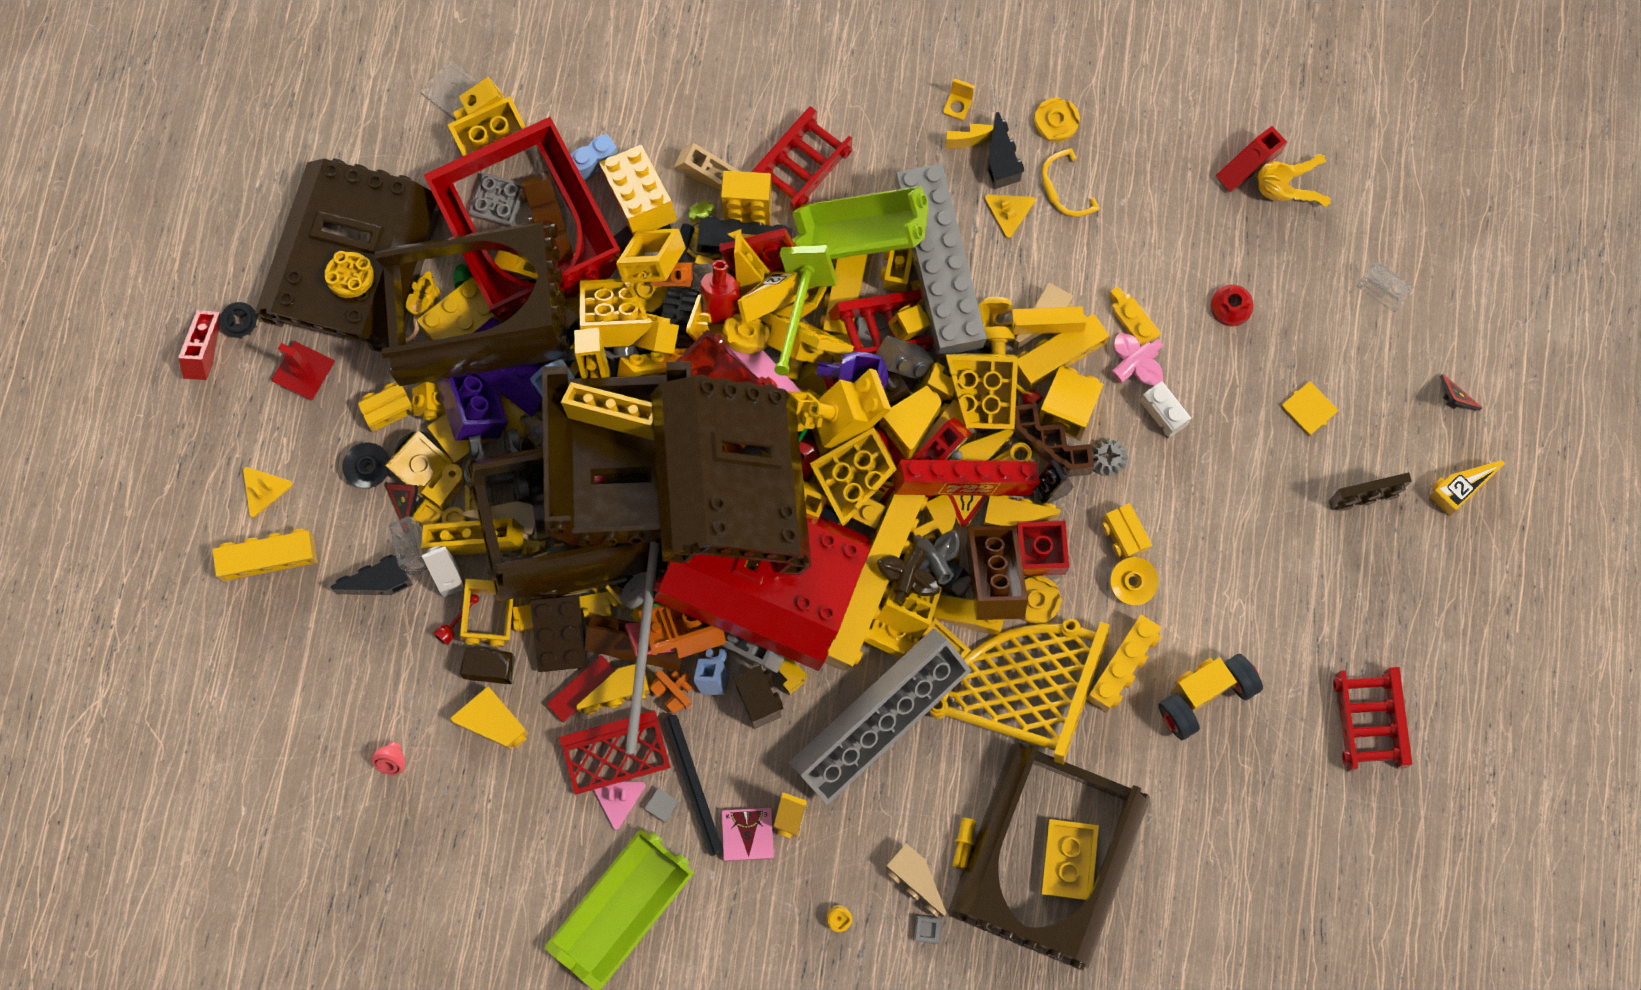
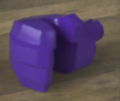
M865 352L845 354L840 365L819 361V366L817 367V376L853 383L867 370H877L884 390L889 378L883 359L880 356Z

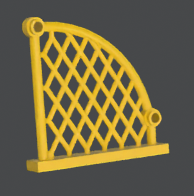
M1066 619L1062 624L1027 625L1000 633V635H996L981 643L963 658L974 671L961 680L967 690L950 691L929 710V713L935 719H942L948 716L1055 750L1054 762L1064 765L1109 636L1110 625L1100 622L1097 632L1081 628L1079 622L1075 619ZM1047 633L1052 639L1040 642L1034 634ZM1054 633L1062 634L1063 637H1057ZM1027 635L1034 642L1022 646L1016 638ZM1079 637L1093 641L1091 648L1087 647ZM1010 640L1016 646L1004 650L1000 644ZM1075 640L1081 648L1070 651L1062 642ZM1057 644L1063 652L1052 655L1044 646ZM994 647L998 650L996 652L986 654L988 650ZM1039 648L1045 656L1034 659L1026 650ZM1021 652L1027 660L1016 663L1009 654ZM1089 653L1085 665H1082L1074 655ZM1003 656L1009 664L998 667L991 658ZM1069 657L1075 666L1063 668L1056 659ZM985 660L991 668L980 671L973 662ZM1051 661L1057 670L1045 672L1038 663ZM1033 665L1039 674L1027 676L1020 667ZM1015 669L1021 678L1009 680L1002 671ZM1083 670L1079 683L1068 672ZM997 673L1003 682L991 684L984 675ZM1062 674L1069 683L1057 685L1050 676ZM979 677L985 686L973 688L966 679ZM1044 678L1051 687L1039 689L1032 680ZM1026 682L1033 691L1021 693L1014 684ZM1008 686L1015 695L1002 697L996 689ZM1076 687L1073 700H1070L1062 691ZM990 690L997 699L984 701L978 693ZM1056 691L1063 700L1051 703L1044 694ZM972 694L979 703L966 705L960 697ZM1038 695L1045 704L1033 707L1026 698ZM948 696L953 697L963 708V711L949 707L946 702ZM1020 700L1026 706V709L1015 711L1008 702ZM1002 704L1008 713L996 715L990 706ZM1071 705L1066 718L1055 707ZM984 708L993 719L990 720L968 713V711ZM1050 709L1057 718L1044 720L1037 711ZM1032 713L1039 722L1026 724L1019 715ZM1014 717L1023 729L1021 730L997 721ZM1063 722L1064 726L1061 735H1057L1049 726ZM1044 727L1053 739L1028 732V730Z

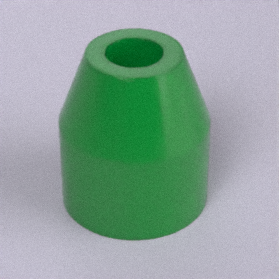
M460 264L455 268L453 282L456 289L472 277L467 265Z

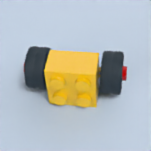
M1239 653L1225 662L1220 657L1214 661L1212 658H1209L1195 669L1196 672L1194 674L1190 670L1180 676L1174 682L1176 686L1172 690L1173 694L1158 704L1163 717L1162 720L1168 730L1172 731L1182 741L1198 732L1200 726L1193 712L1230 688L1245 701L1263 690V684L1259 673L1245 656Z

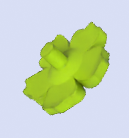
M700 201L699 204L692 205L688 209L689 219L694 221L697 218L700 220V218L709 216V214L716 210L714 204H710L708 201Z

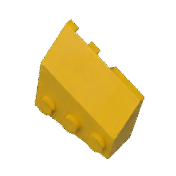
M622 279L580 281V330L599 328L604 347L631 346L653 324L651 318L647 317L644 306L640 305L637 294L630 283H623Z
M946 354L966 428L1014 429L1018 357L1005 354Z
M874 427L810 463L843 526L896 471L892 457Z

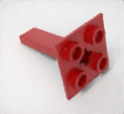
M296 341L293 342L291 347L281 343L278 350L284 359L271 381L313 401L335 360Z

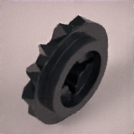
M235 302L228 305L220 315L221 329L231 338L242 339L243 336L251 335L253 329L257 328V317L254 315L255 310L244 302ZM236 314L237 317L243 318V327L235 324L236 320L233 315Z

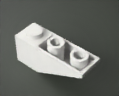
M441 546L432 547L427 550L426 554L422 555L443 597L465 590V582L458 563L445 546L442 548Z

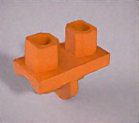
M677 262L666 281H653L651 286H694L692 276L693 263Z
M661 669L655 674L657 678L650 685L649 689L657 698L667 690L673 694L665 703V706L673 714H676L684 707L688 709L692 705L691 700L680 690L683 688L689 693L693 689L688 683L691 678L689 673L681 676L677 671L673 672L671 676L676 680L675 684Z

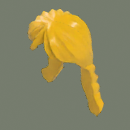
M1317 154L1311 161L1295 165H1288L1280 161H1269L1259 170L1257 176L1261 194L1273 201H1290L1294 199L1302 200L1303 202L1315 201L1322 207L1331 204V199L1328 196L1315 191L1294 189L1289 185L1293 177L1303 175L1317 165L1325 163V155Z

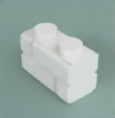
M1163 381L1145 392L1140 400L1159 427L1163 428V432L1168 438H1171L1185 428L1191 420L1189 414Z

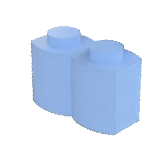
M605 134L592 140L589 146L575 150L571 157L583 180L586 181L593 178L601 170L600 161L617 155L618 151L609 135Z

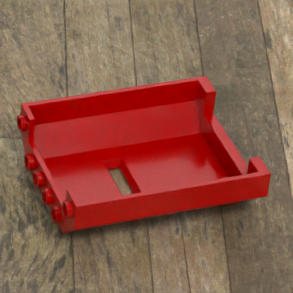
M807 514L812 566L801 575L778 573V562L759 561L756 570L753 571L745 567L748 559L696 554L687 563L670 562L664 578L658 577L653 591L657 592L654 601L819 671L843 622L868 556L872 538L819 516L818 518Z

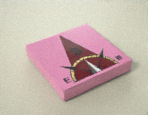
M772 808L722 810L724 861L774 859Z

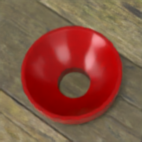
M1225 285L1219 288L1214 293L1210 303L1214 318L1219 323L1230 327L1245 323L1250 318L1254 307L1250 293L1239 285ZM1232 295L1239 297L1241 305L1232 307L1228 303V297Z

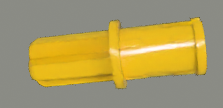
M961 818L958 838L954 841L957 845L953 866L959 869L967 867L970 849L974 846L972 841L977 821L970 818Z

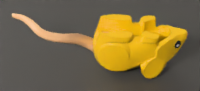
M427 271L419 278L417 283L413 282L412 288L414 292L408 295L406 309L414 315L413 323L415 330L410 337L405 338L406 342L413 340L418 334L419 324L417 319L434 307V298H441L440 290L430 271Z

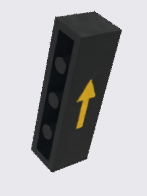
M713 216L700 218L696 252L722 255L720 253V244L734 241L738 234L746 238L786 228L792 238L793 228H787V226L781 224L767 226L761 222L742 223L737 219L725 221L718 220V218Z

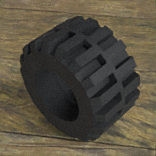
M670 286L666 293L661 317L669 318L671 324L679 325L675 346L692 348L695 344V341L686 332V328L697 296L701 295L700 290Z

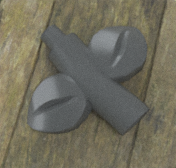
M950 530L937 539L934 546L928 539H923L921 535H916L913 538V542L916 544L915 547H919L927 552L919 570L933 572L939 584L948 583L953 578V572L946 561L956 557L959 551L960 541L957 531Z

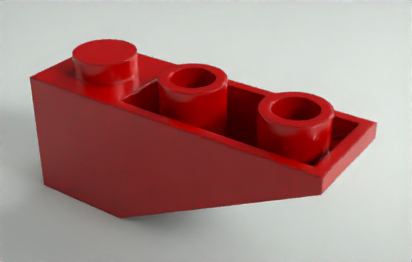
M1271 126L1248 144L1215 177L1231 193L1262 169L1266 163L1282 154L1287 141Z

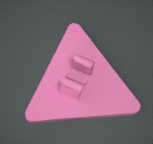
M595 781L594 784L601 783L602 781ZM624 781L594 790L615 830L621 827L645 789L646 784L644 782Z

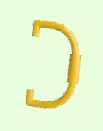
M1072 148L1050 156L1042 168V184L1050 202L1060 212L1072 217L1085 216L1098 211L1099 206L1095 198L1090 199L1092 207L1081 211L1068 210L1060 204L1051 180L1048 179V167L1054 160L1066 155L1070 156L1071 161H1075L1077 158Z

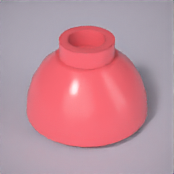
M389 742L387 746L377 749L371 757L372 765L375 769L387 775L402 773L405 768V757L401 752L402 747L398 743Z

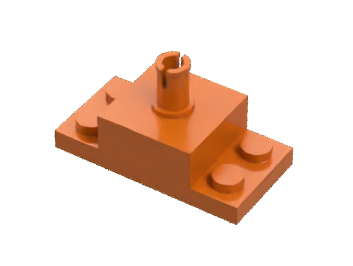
M662 604L652 609L649 646L652 655L675 648L680 659L726 644L724 636L726 631ZM642 610L638 611L640 621L642 616Z

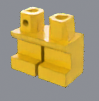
M938 362L931 366L922 381H917L913 390L917 392L923 387L928 386L932 392L935 391L939 395L941 402L945 400L951 403L954 399L958 400L952 378L943 374L945 366Z

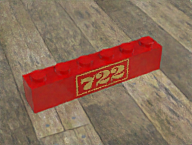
M900 460L896 466V471L892 474L895 495L1029 496L1040 484L1035 461Z

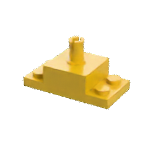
M772 312L759 317L771 329L767 345L782 351L790 318ZM800 319L788 363L790 369L786 376L798 380L803 361L831 363L833 356L840 357L841 354L851 353L854 346Z
M867 370L855 383L839 380L818 400L820 403L813 401V404H810L809 415L823 419L821 427L815 426L814 429H811L820 456H824L868 431L891 410L877 370Z

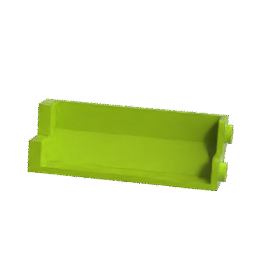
M917 186L804 204L792 212L799 233L792 240L796 247L827 245L831 259L914 248L925 239L928 199L926 194H924L923 187Z
M640 828L544 946L555 959L570 969L593 990H601L695 873L688 867L690 862L680 853L675 857L660 844L663 840L653 831L647 834Z

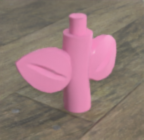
M1119 333L1114 342V350L1123 361L1111 371L1115 379L1122 384L1135 372V376L1143 384L1155 386L1162 382V369L1157 361L1153 359L1158 355L1157 351L1163 347L1162 342L1157 339L1152 344L1147 342L1140 347L1139 341L1134 336Z

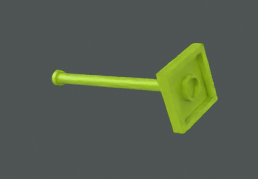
M827 245L781 247L780 256L785 272H797L800 283L780 359L774 368L775 373L780 376H785L789 373L790 367L788 363L808 287L836 286L837 277Z

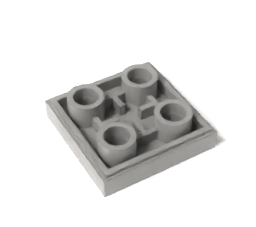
M482 173L468 211L469 216L505 227L514 226L523 201L519 189L523 187V183Z

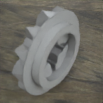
M1110 438L1099 440L1092 447L1094 469L1098 473L1112 476L1120 473L1125 468L1128 456L1126 447H1123L1119 440L1115 441ZM1108 448H1110L1111 455L1116 457L1112 458L1110 466L1108 465L1107 458L1102 456L1106 455Z

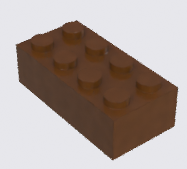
M968 527L966 550L976 620L1025 619L1028 597L1017 527Z

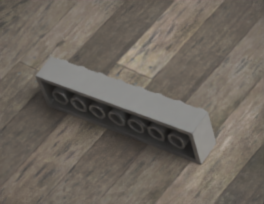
M943 164L897 172L895 178L896 190L922 186L924 194H926L928 199L925 239L914 248H911L927 316L931 324L930 329L937 357L983 348L987 338Z
M933 628L788 763L817 796L828 805L972 670L949 640Z

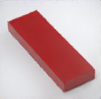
M600 655L549 701L547 706L563 723L566 722L578 711L577 705L616 670Z

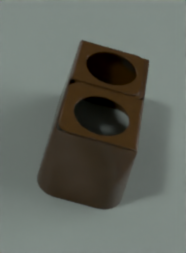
M466 647L459 674L466 680L512 684L515 657L511 652Z

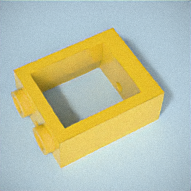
M679 228L636 231L616 262L623 283L666 281L686 249ZM646 252H659L657 256H644Z
M466 579L460 640H465L467 645H479L480 642H489V646L504 647V644H509L513 599L507 600L504 635L467 632L471 593L496 595L493 581Z

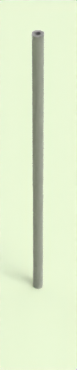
M650 542L625 752L628 755L636 754L655 592L653 588L656 583L660 543Z

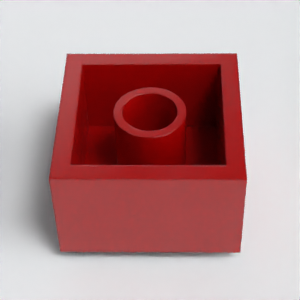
M1066 520L1017 522L1016 527L1024 576L1066 575L1069 569Z

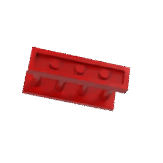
M809 106L751 172L771 174V183L792 199L790 201V208L794 212L802 205L807 204L811 193L842 158L846 159L853 150L852 137L848 136L843 142H840L817 124V111ZM807 131H812L836 149L828 159L803 141V136ZM792 148H798L821 167L814 175H811L790 159L788 153ZM778 164H783L807 182L799 192L774 174V169Z
M912 290L837 302L828 313L831 321L841 320V322H844L851 345L854 346L852 352H865L875 355L882 344V339L873 315L882 313V315H885L888 323L895 316L894 311L908 305L911 308L914 307L922 299L920 290ZM861 316V318L865 319L874 347L862 348L853 322L854 317ZM889 326V329H890V332H891V334H892V337H895L893 331L891 330V328H890V326ZM923 333L914 337L915 340L908 341L922 346L926 352L934 344L933 337L924 338Z
M1390 667L1384 671L1382 677L1347 679L1346 670L1338 672L1335 675L1336 678H1333L1334 692H1338L1345 751L1342 752V760L1344 766H1347V771L1352 772L1358 769V762L1392 760L1396 762L1397 769L1413 765L1400 667ZM1383 687V689H1386L1387 699L1385 701L1350 704L1348 689ZM1386 711L1390 715L1388 726L1353 728L1351 713ZM1389 736L1393 738L1394 747L1391 750L1356 752L1355 738Z

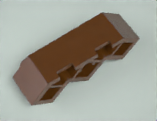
M548 171L522 178L523 187L519 189L523 201L528 200L532 216L528 217L529 222L550 220L552 223H556L559 236L555 239L561 254V259L558 260V263L573 259L574 254Z
M1037 403L1016 405L1015 438L1027 444L1032 451L1048 463L1052 460L1058 462L1068 477L1091 475L1094 469L1091 444L1067 446L1064 424L1040 426Z

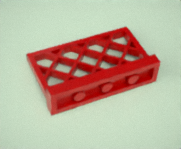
M655 710L640 714L638 729L640 732L637 742L639 741L650 748L643 761L634 755L626 754L620 767L607 761L614 748L625 754L626 751L616 746L621 736L628 735L630 717L559 737L575 795L671 768ZM655 727L657 737L652 745L639 739L645 729ZM616 738L613 744L607 741L609 739ZM602 741L611 746L604 759L592 752L596 744ZM657 742H659L660 750L655 748ZM592 745L589 750L584 748V746ZM580 748L587 752L581 765L571 760L570 750ZM653 750L662 754L664 765L653 767L646 763ZM590 754L603 761L596 774L583 768ZM629 756L641 763L636 773L630 774L622 770ZM605 763L617 769L613 779L608 781L598 776ZM573 765L578 767L576 774L574 772ZM644 765H646L647 767L650 768V769L641 771ZM581 770L594 776L589 786L579 788L577 783V777ZM620 772L626 774L625 776L618 777ZM596 779L602 781L601 783L594 784Z

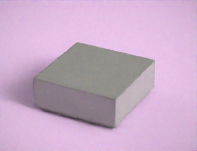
M658 788L645 807V810L666 823L679 804V801Z
M916 916L914 942L939 944L942 919Z

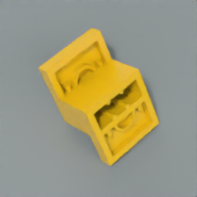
M892 581L887 597L883 598L879 604L882 609L877 620L872 622L870 628L872 633L867 643L901 659L919 642L921 636L930 626L942 587L939 586V594L933 596H919L911 591L908 598L905 597L902 604H897L893 601L896 594L893 591L896 581Z

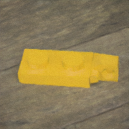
M1118 286L1110 291L1109 297L1114 302L1112 308L1114 309L1115 316L1128 333L1139 341L1140 347L1147 342H1153L1161 336L1160 331L1130 294L1125 296Z

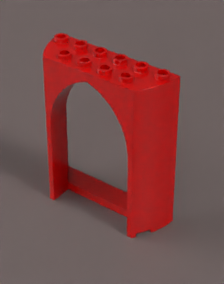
M551 117L545 118L424 174L453 236L476 233L477 230L453 183L536 145L577 227L576 251L570 266L562 272L563 281L560 282V290H563L565 299L573 298L580 293V281L609 279L617 268L616 262L620 258V248ZM487 250L462 253L490 311L502 320L506 321L511 318L526 303L536 283L523 281L506 273L493 261Z

